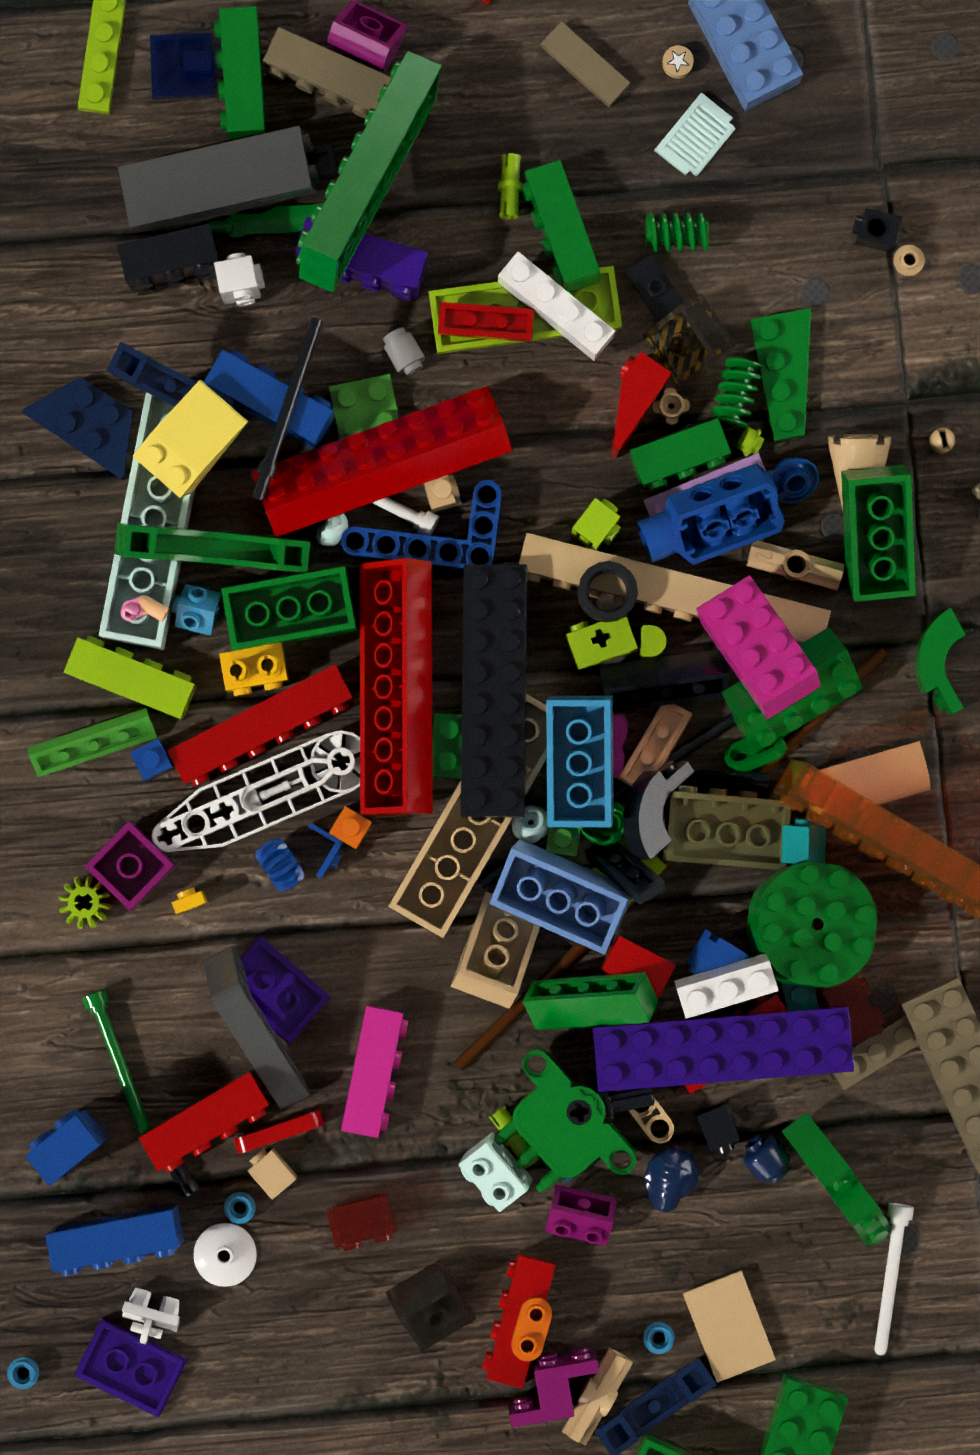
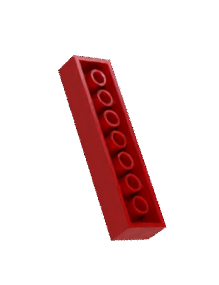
M488 386L277 462L278 469L275 478H271L262 503L275 537H279L512 451L501 415ZM257 470L252 472L255 482H257L259 476L256 473Z
M402 558L361 563L360 815L397 816L433 814L432 562Z

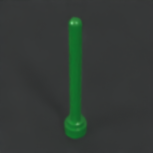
M103 989L82 997L85 1009H89L90 1013L96 1017L137 1129L143 1135L150 1131L151 1127L106 1011L109 1008L107 1002L110 1000L106 990Z

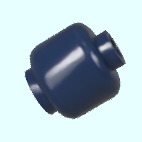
M758 1135L746 1144L745 1148L747 1151L744 1154L743 1161L758 1181L775 1183L787 1174L790 1169L788 1166L790 1155L776 1137H761Z

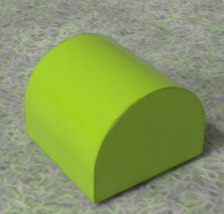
M643 625L640 628L641 659L655 658L665 649L666 635L659 627Z

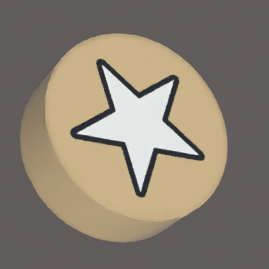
M680 45L670 47L665 52L662 61L665 73L675 79L686 77L691 72L694 64L691 51Z

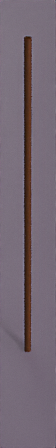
M881 647L856 670L860 682L889 656ZM840 703L805 723L797 730H794L785 739L787 749L784 755L773 762L754 769L752 772L769 773ZM732 790L727 796L738 797L739 791L750 790ZM661 860L667 867L658 876L662 877L677 862ZM635 900L627 907V910L636 902ZM576 942L538 980L557 979L588 947ZM527 991L454 1061L462 1071L526 1010L523 1000Z

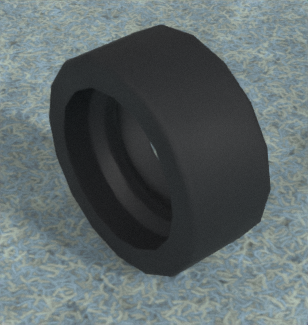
M612 561L598 562L588 568L580 579L577 590L579 604L583 611L594 620L604 623L618 621L627 616L635 605L638 595L637 581L631 571L622 564ZM610 573L618 576L623 581L626 587V597L619 607L606 611L599 609L592 603L589 597V587L594 578L601 574Z

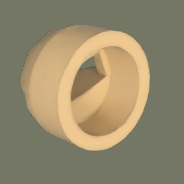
M947 428L936 429L929 438L930 447L939 454L949 452L955 444L953 432ZM941 432L945 434L948 447L943 448Z

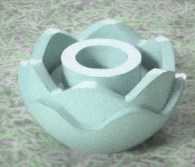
M342 513L326 519L324 525L317 529L315 538L319 544L335 546L341 540L342 534L349 527L345 514Z
M527 805L525 806V818H512V831L518 839L529 843H536L548 835L547 812L539 806ZM533 821L534 824L529 825L528 822Z

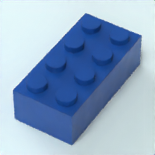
M222 349L204 383L208 387L234 399L233 406L275 428L290 380H287L284 384L275 377L276 373L263 365L255 368L250 365L251 363L248 362V358L240 352L232 349L228 353ZM301 387L286 435L311 449L321 447L336 419L330 407L331 403L317 395H314L313 399L309 398L302 392L303 388Z
M177 1204L54 1227L45 1234L52 1273L61 1271V1276L80 1273L84 1266L92 1265L93 1270L108 1268L112 1266V1263H115V1260L124 1259V1264L139 1262L143 1260V1257H146V1254L155 1253L156 1258L174 1255V1251H177V1248L184 1242Z

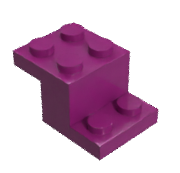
M581 1347L570 1350V1355L558 1357L557 1353H547L540 1355L538 1361H533L539 1399L533 1400L532 1396L515 1398L514 1404L508 1405L511 1428L575 1417L568 1378L600 1373L595 1351H589L588 1347Z

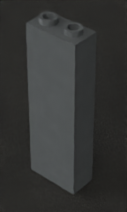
M300 126L119 166L118 171L129 227L135 233H140L317 193L315 183L320 181L316 164L311 165L309 153L313 152L310 134H305Z

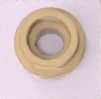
M914 245L900 247L893 258L895 269L904 276L918 274L925 263L923 252ZM904 256H913L915 263L913 265L906 264Z

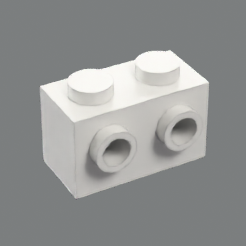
M235 253L226 257L227 260L214 262L219 292L225 305L237 303V306H247L254 304L255 299L261 298L260 289L265 288L264 277L260 263L254 264L251 255L245 256V253Z

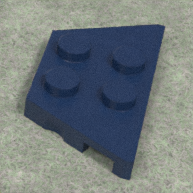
M82 377L75 379L23 409L22 413L121 480L124 479L133 411Z

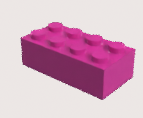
M750 575L696 608L702 626L767 720L821 687L817 670Z

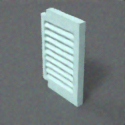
M700 93L654 151L685 176L689 171L698 176L736 129L729 123L733 117L703 93Z

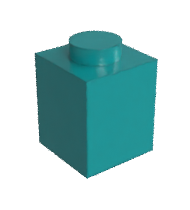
M804 818L795 819V824L782 825L781 863L796 864L807 861L825 863L826 826L814 825V819Z

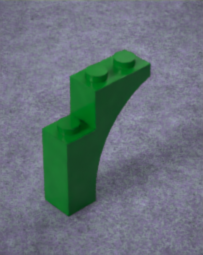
M806 1112L782 1130L790 1145L840 1209L864 1244L869 1247L871 1244H877L884 1240L892 1229L880 1207L858 1181L849 1165L809 1114Z

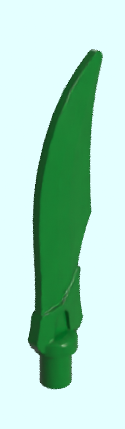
M319 204L277 205L261 214L232 213L224 221H210V226L214 234L227 233L232 239L245 237L246 235L296 233L302 231L306 216L312 218Z

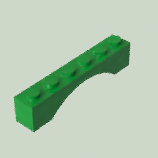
M117 523L114 554L130 558L213 563L307 573L310 541Z

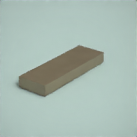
M562 21L540 45L608 108L630 86V82Z

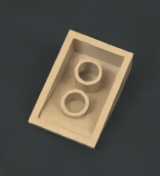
M485 892L451 987L510 1009L518 995L540 926L489 904L493 894Z

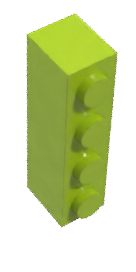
M87 635L86 640L77 637L64 673L180 720L184 719L197 685L190 682L192 676L174 670L173 675L161 671L163 665L146 658L143 664L133 660L134 653L116 647L115 652L103 648L105 642L89 635Z

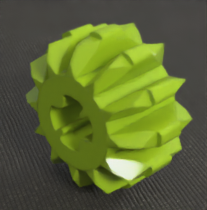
M87 876L85 887L82 879L75 877L76 889L66 883L64 889L70 895H59L58 898L60 901L68 902V906L59 909L60 913L71 911L66 922L71 924L79 917L77 923L79 929L84 928L86 918L91 928L97 927L95 916L102 921H106L107 916L101 909L110 910L113 906L110 903H103V899L111 897L112 894L110 891L100 894L99 891L104 887L100 882L93 888V876ZM90 895L92 901L89 902L93 903L91 909H81L78 905L82 903L78 902L79 897Z

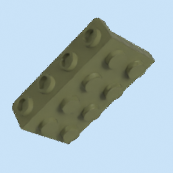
M679 785L678 791H672L667 798L665 829L672 841L663 848L662 860L774 870L787 866V863H781L782 825H790L791 808H796V802L787 801L788 795L769 793L768 799L757 798L758 792L739 791L737 797L727 796V789L709 788L708 794L697 793V787Z

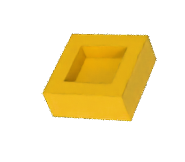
M194 887L178 893L177 897L179 900L171 902L176 914L208 903L204 891L196 893Z

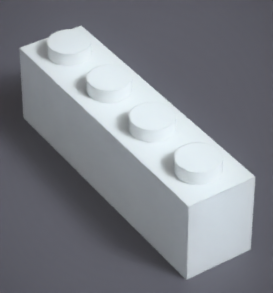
M517 252L498 274V283L528 308L534 309V313L593 361L614 338L615 330L520 252Z

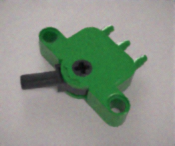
M536 1047L529 1050L523 1059V1070L536 1087L520 1100L514 1109L513 1119L494 1137V1141L501 1145L518 1132L530 1147L515 1161V1165L522 1169L536 1157L540 1156L550 1167L551 1171L536 1185V1189L540 1193L551 1188L562 1177L572 1178L579 1175L598 1157L616 1174L622 1175L631 1172L636 1164V1151L610 1120L614 1119L613 1113L653 1106L655 1099L652 1088H641L609 1095V1091L598 1092V1089L592 1085L582 1082L576 1083L546 1049ZM533 1055H541L546 1060L545 1069L541 1071L533 1070L529 1065V1058ZM576 1103H581L582 1108H588L583 1118H579L577 1113L571 1112L575 1109ZM621 1150L628 1152L631 1156L630 1163L626 1166L617 1165L613 1160V1155Z

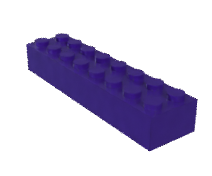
M847 1006L653 1021L641 1024L593 1026L598 1092L854 1071L849 1007Z

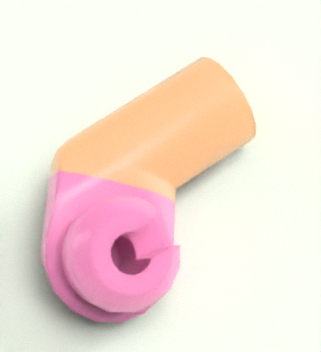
M141 595L124 602L120 613L126 621H133L149 614L163 622L170 608L147 595Z

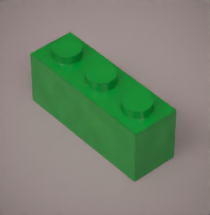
M718 418L629 451V457L641 489L649 486L650 491L668 485L667 479L678 476L679 480L692 477L697 474L696 469L707 465L710 470L726 464L725 458H728L731 454Z

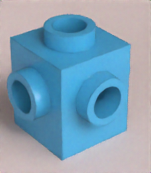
M185 584L181 596L175 595L171 613L176 614L174 627L211 636L219 615L222 593Z

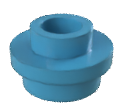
M245 1192L231 1194L224 1204L226 1217L236 1224L248 1222L256 1211L254 1199ZM243 1202L246 1205V1211L243 1213L236 1212L234 1209L235 1203Z
M664 1322L651 1323L643 1333L645 1347L654 1354L668 1352L675 1341L672 1328ZM656 1332H662L665 1336L661 1343L653 1341V1335Z
M29 1357L16 1358L8 1367V1380L15 1388L28 1389L37 1382L39 1367ZM20 1367H25L29 1370L27 1378L19 1376L18 1370Z

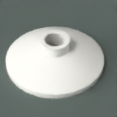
M219 1223L207 1228L199 1236L194 1247V1263L199 1274L206 1281L217 1286L227 1287L242 1282L250 1275L256 1263L257 1251L253 1238L245 1229L236 1224ZM222 1250H226L230 1254V1259L226 1262L221 1261L218 1257L219 1252Z

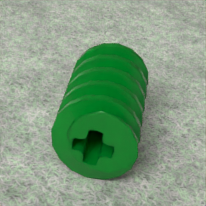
M648 212L645 219V250L648 243H651L654 252H658L661 243H664L666 251L670 252L673 243H676L679 252H683L685 244L689 243L691 251L695 252L698 243H701L704 252H708L709 220L705 221L703 213L698 212L693 221L691 214L686 212L682 221H680L678 213L673 212L670 221H668L666 214L661 212L658 220L655 221L653 213Z
M727 358L725 365L731 370L722 371L721 376L727 382L719 383L718 389L723 394H717L714 400L720 405L713 406L711 412L723 423L745 428L748 424L740 418L741 416H750L751 412L744 408V404H754L755 401L747 394L748 392L758 391V388L751 384V380H761L762 377L754 372V369L763 368V366L743 358Z

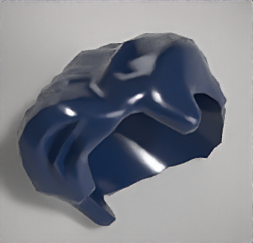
M678 1146L665 1148L655 1154L648 1162L644 1175L645 1189L649 1193V1201L657 1210L662 1212L673 1211L680 1199L691 1194L698 1183L699 1176L694 1156L685 1150H681Z

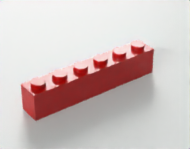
M336 664L167 750L183 783L185 785L192 783L194 787H197L211 779L210 773L218 769L224 773L238 766L237 759L247 754L251 759L265 752L266 748L264 745L276 740L277 744L289 740L295 736L292 732L293 730L303 725L306 730L322 722V715L332 711L333 715H337L350 708L348 702L354 699Z

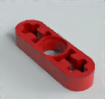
M320 1109L241 1135L234 1138L233 1141L237 1153L241 1154L325 1124Z

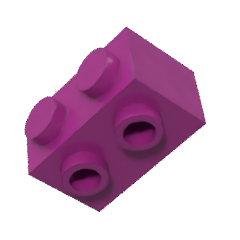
M555 1184L548 1210L545 1232L560 1237H569L591 1244L606 1246L614 1222L617 1198Z

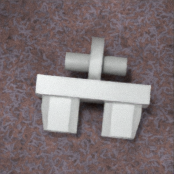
M135 1288L129 1302H124L122 1317L145 1323L143 1325L132 1322L130 1331L141 1334L140 1343L146 1345L149 1336L161 1339L163 1330L154 1328L152 1325L177 1332L180 1323V1317L178 1316L179 1300L163 1296L159 1311L147 1308L151 1292Z

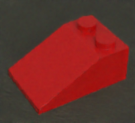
M641 351L636 358L633 356L628 358L619 375L622 381L619 390L611 456L615 459L661 394L672 372Z

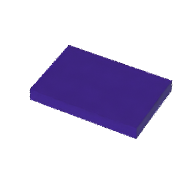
M259 935L240 957L245 969L249 991L273 1031L290 1045L331 996Z
M103 1317L74 1376L159 1418L187 1358L150 1340L147 1341L146 1345L140 1343V1335Z

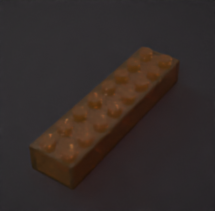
M791 759L773 791L781 797L778 801L779 803L793 811L797 810L801 813L806 811L805 818L820 827L824 826L828 829L833 827L832 834L855 845L857 842L860 843L858 849L863 853L882 861L884 858L887 859L884 864L887 867L909 877L912 874L911 881L934 892L939 890L938 897L961 908L965 905L964 912L980 920L979 864L809 763Z

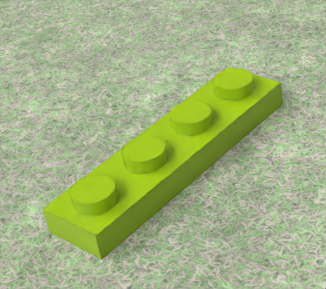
M93 0L78 101L79 111L110 115L126 0Z

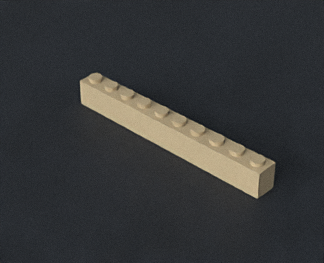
M526 533L519 564H527L528 566L527 581L540 583L542 578L553 581V587L570 591L571 586L578 588L580 579L586 570L598 562L612 561L622 564L631 571L637 581L638 595L635 603L643 604V610L656 614H661L662 609L674 612V618L688 622L692 621V617L699 619L697 607L733 586ZM610 573L601 574L591 582L589 597L600 599L601 594L614 597V603L622 604L626 597V587L618 576ZM763 593L798 645L827 628L831 610Z

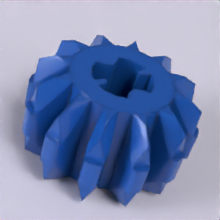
M275 838L271 841L269 840L255 851L258 863L278 891L284 892L292 889L304 879L302 868L282 839Z

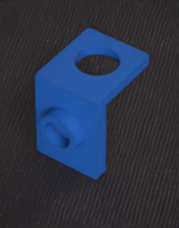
M310 823L308 827L335 842L316 876L323 879L327 870L330 868L334 871L342 859L343 854L339 850L344 842Z

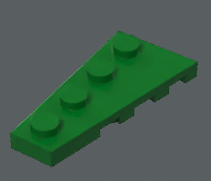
M811 308L750 319L749 323L757 363L763 366V368L758 369L760 376H762L761 384L773 443L804 437Z

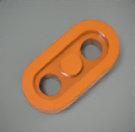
M541 1297L528 1298L520 1308L511 1347L514 1355L522 1361L535 1360L540 1356L544 1347L552 1318V1310L550 1304ZM533 1309H539L542 1312V1317L534 1320L530 1317V1312ZM524 1340H531L534 1346L531 1350L526 1351L522 1349L521 1344Z

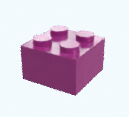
M128 821L84 867L129 911H134L174 870L177 864L161 851L138 826Z

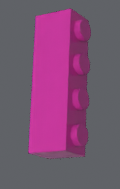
M371 1005L366 1006L341 1131L374 1138L379 1137L380 1131L386 1132L390 1113L384 1112L386 1100H393L396 1082L390 1081L392 1070H399L402 1051L397 1050L399 1038L405 1039L409 1020L403 1019L404 1012Z

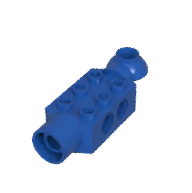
M789 457L779 461L775 469L768 472L756 463L668 496L664 512L636 522L643 546L651 563L679 553L694 565L780 533L785 520L783 518L784 512L778 502L791 504L808 498L818 485L819 471L807 459Z

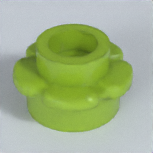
M747 427L740 436L736 448L742 451L744 456H748L750 453L756 454L760 450L764 438L760 437L761 430L759 428L754 430L751 427Z

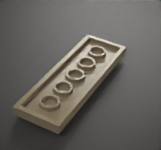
M955 976L900 1002V1005L976 1172L980 1174V1023L959 977Z

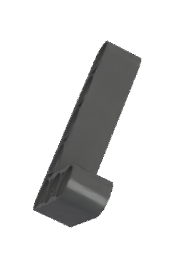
M230 946L203 960L209 992L215 1008L279 1108L283 1110L310 1096V1091L304 1078L251 996L244 966L234 947Z

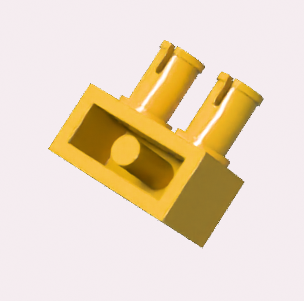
M282 643L219 653L225 691L233 692L234 697L252 694V688L264 686L265 691L282 689L283 683L289 682Z

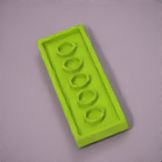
M614 266L600 267V283L569 293L611 328L619 330L622 329ZM498 282L428 291L437 354L525 343L524 341L438 335L440 302L528 308ZM534 313L532 341L564 337Z

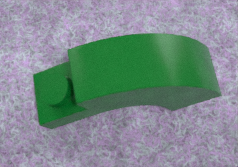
M951 608L938 615L927 626L918 642L914 662L915 676L922 695L934 689L936 695L933 696L936 706L941 712L946 711L948 716L964 709L945 673V658L948 650L957 640L966 635Z

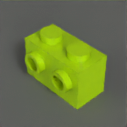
M595 498L573 526L571 536L592 550L598 551L603 543L609 546L621 528L618 525L620 516L617 514V511L619 509L605 498L601 502Z

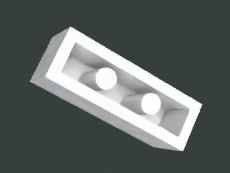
M766 954L674 981L686 1019L778 991L772 967Z

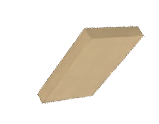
M741 1269L682 1292L717 1383L776 1360Z

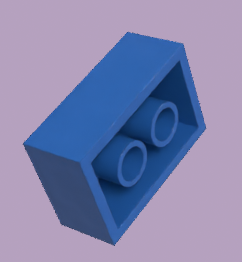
M87 1108L81 1112L75 1109L67 1113L53 1125L56 1128L55 1132L50 1129L28 1145L32 1151L25 1157L48 1186H51L111 1138Z

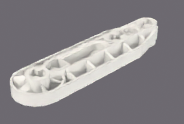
M342 730L330 732L197 789L154 827L151 836L152 842L164 852L225 847L355 791L360 787V778L353 773V770L360 774V756L357 758L354 756V754L360 752V737L353 732ZM343 735H346L345 748L341 747ZM316 743L308 760L303 748ZM322 745L324 748L330 751V753L327 754L325 751L319 748V746ZM300 750L304 762L279 772L274 760ZM336 755L349 756L350 763H346L347 769L342 770L340 767L333 766V761H337L334 758ZM271 762L276 774L250 784L246 772ZM309 766L311 767L312 775L317 781L311 785L304 773V768ZM326 767L329 768V769H326V770H324V771H322V772L316 774V771H319V770L324 769V768H326ZM298 771L299 778L290 782L286 780L277 786L259 792L258 795L257 788ZM242 775L246 787L222 797L217 785ZM341 776L340 787L337 789L338 777ZM297 783H303L304 788L262 805L261 800L264 801L273 795L291 789L290 786ZM323 786L327 790L339 794L325 799L320 787ZM213 787L218 799L193 809L190 801L202 791ZM317 789L322 801L296 812L292 799ZM288 801L292 814L267 824L263 812ZM223 803L228 807L233 806L234 811L230 813L231 818L227 820L221 816L213 819L217 825L212 827V820L206 813V810L210 809L211 814H215L222 810L221 805ZM187 805L188 812L172 818L177 812H179L184 806ZM259 814L264 826L238 836L234 824ZM195 815H200L205 820V827L199 833H194L189 828V820ZM181 821L182 829L188 838L184 839L183 834H178L172 837L173 843L171 845L168 842H162L160 837L164 835L163 830L167 828L168 831H176L180 829L177 822ZM230 826L235 837L234 839L222 844L208 845L205 836ZM198 839H201L203 843L202 846L183 847Z

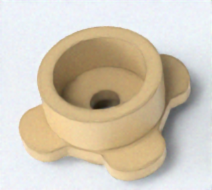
M667 388L662 398L653 403L652 408L655 413H660L666 418L667 424L675 425L678 422V417L683 412L689 410L690 403L687 399H683L677 394L676 389ZM670 403L674 405L673 409H669L668 405Z

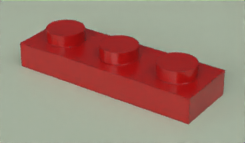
M440 302L438 335L532 342L534 309Z

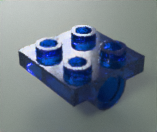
M212 33L150 35L153 100L215 97Z

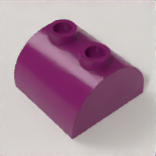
M351 0L333 21L327 43L335 47V52L349 59L354 56L363 60V65L378 72L380 69L385 71L393 61L403 41L408 25L357 0Z

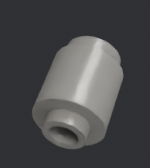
M400 327L383 338L386 344L384 349L399 374L405 372L409 376L423 368L422 362L425 360V356L412 333L407 332L405 327Z

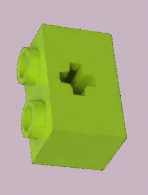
M626 616L618 621L606 623L600 621L590 626L587 621L569 627L571 633L565 636L577 671L629 654L638 649ZM599 631L602 636L608 635L609 638L605 642V647L602 648L599 643H592V640L596 637V632Z

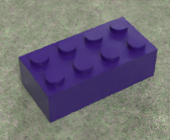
M306 216L301 235L305 229H311L313 225L311 217ZM365 234L340 282L350 284V281L353 280L363 283L362 288L379 293L383 289L393 292L392 297L399 300L410 301V298L418 300L428 267V254L426 251ZM298 245L295 252L297 257L301 250V248H299Z

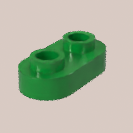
M782 736L772 745L756 753L748 741L743 739L733 743L726 749L724 760L730 771L748 772L781 758L786 752L787 744Z

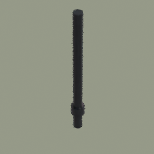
M314 317L310 319L264 461L260 460L256 472L259 476L251 497L253 499L264 501L270 480L275 478L278 469L276 462L323 321Z

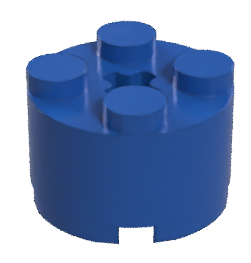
M705 929L686 960L689 963L687 970L695 975L748 959L750 956L720 937L714 935L713 939L710 940L709 937L712 933Z

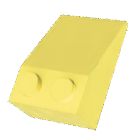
M199 380L149 434L132 457L179 498H182L195 490L248 421L203 381Z

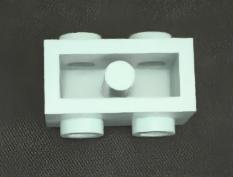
M492 1132L467 1151L458 1166L461 1168L465 1179L473 1182L479 1188L485 1202L501 1212L528 1191L533 1178L524 1168L519 1169L515 1165V1157L503 1144L498 1145L494 1141L495 1134Z

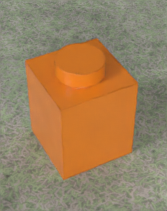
M344 806L329 834L358 849L373 822Z

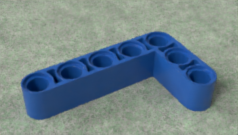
M483 480L475 486L467 540L364 527H350L342 534V548L348 556L353 558L376 561L410 558L431 561L433 568L464 571V565H475L471 561V554L476 550H484L489 556L486 564H493L501 504V489L497 483L491 480ZM484 488H490L495 491L496 499L491 503H483L478 497L479 492ZM478 520H489L493 526L492 530L488 534H479L474 528ZM355 534L361 535L364 538V545L358 550H352L347 547L348 538ZM384 538L392 539L396 545L393 552L389 554H383L378 550V544ZM415 542H421L427 548L424 556L420 558L412 557L409 554V547ZM445 546H452L457 550L458 555L453 561H444L439 555L441 549Z

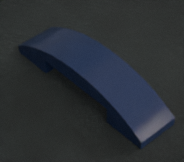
M120 342L106 370L173 407L197 383ZM212 389L232 407L234 399Z
M697 1358L635 1398L596 1429L595 1433L610 1455H619L639 1441L638 1438L688 1402L692 1403L717 1384L701 1360Z

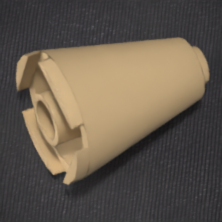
M843 434V438H840V441H835V435L828 436V445L842 511L841 471L885 467L891 445V436L885 435L884 441H878V435Z

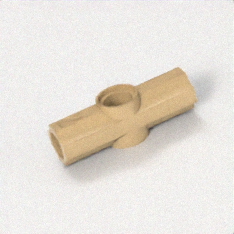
M762 541L752 543L746 566L784 576L788 580H798L834 591L838 590L845 565L808 555L801 550H790ZM792 557L800 559L803 563L802 572H791L787 566L788 559Z
M609 1347L599 1363L600 1373H594L593 1377L590 1376L577 1398L578 1403L574 1408L575 1417H569L562 1429L564 1434L586 1446L602 1416L605 1417L613 1406L618 1395L617 1390L633 1364L632 1360Z

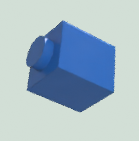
M156 739L130 752L143 781L148 782L175 769L160 739Z

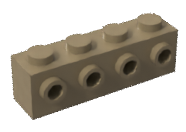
M280 27L277 28L263 59L264 67L268 70L267 74L281 81H284L285 78L296 82L295 86L310 94L313 93V90L325 95L324 99L333 105L341 106L342 103L353 108V113L365 119L371 108H377L379 104L377 99L384 84L389 85L392 80L390 76Z

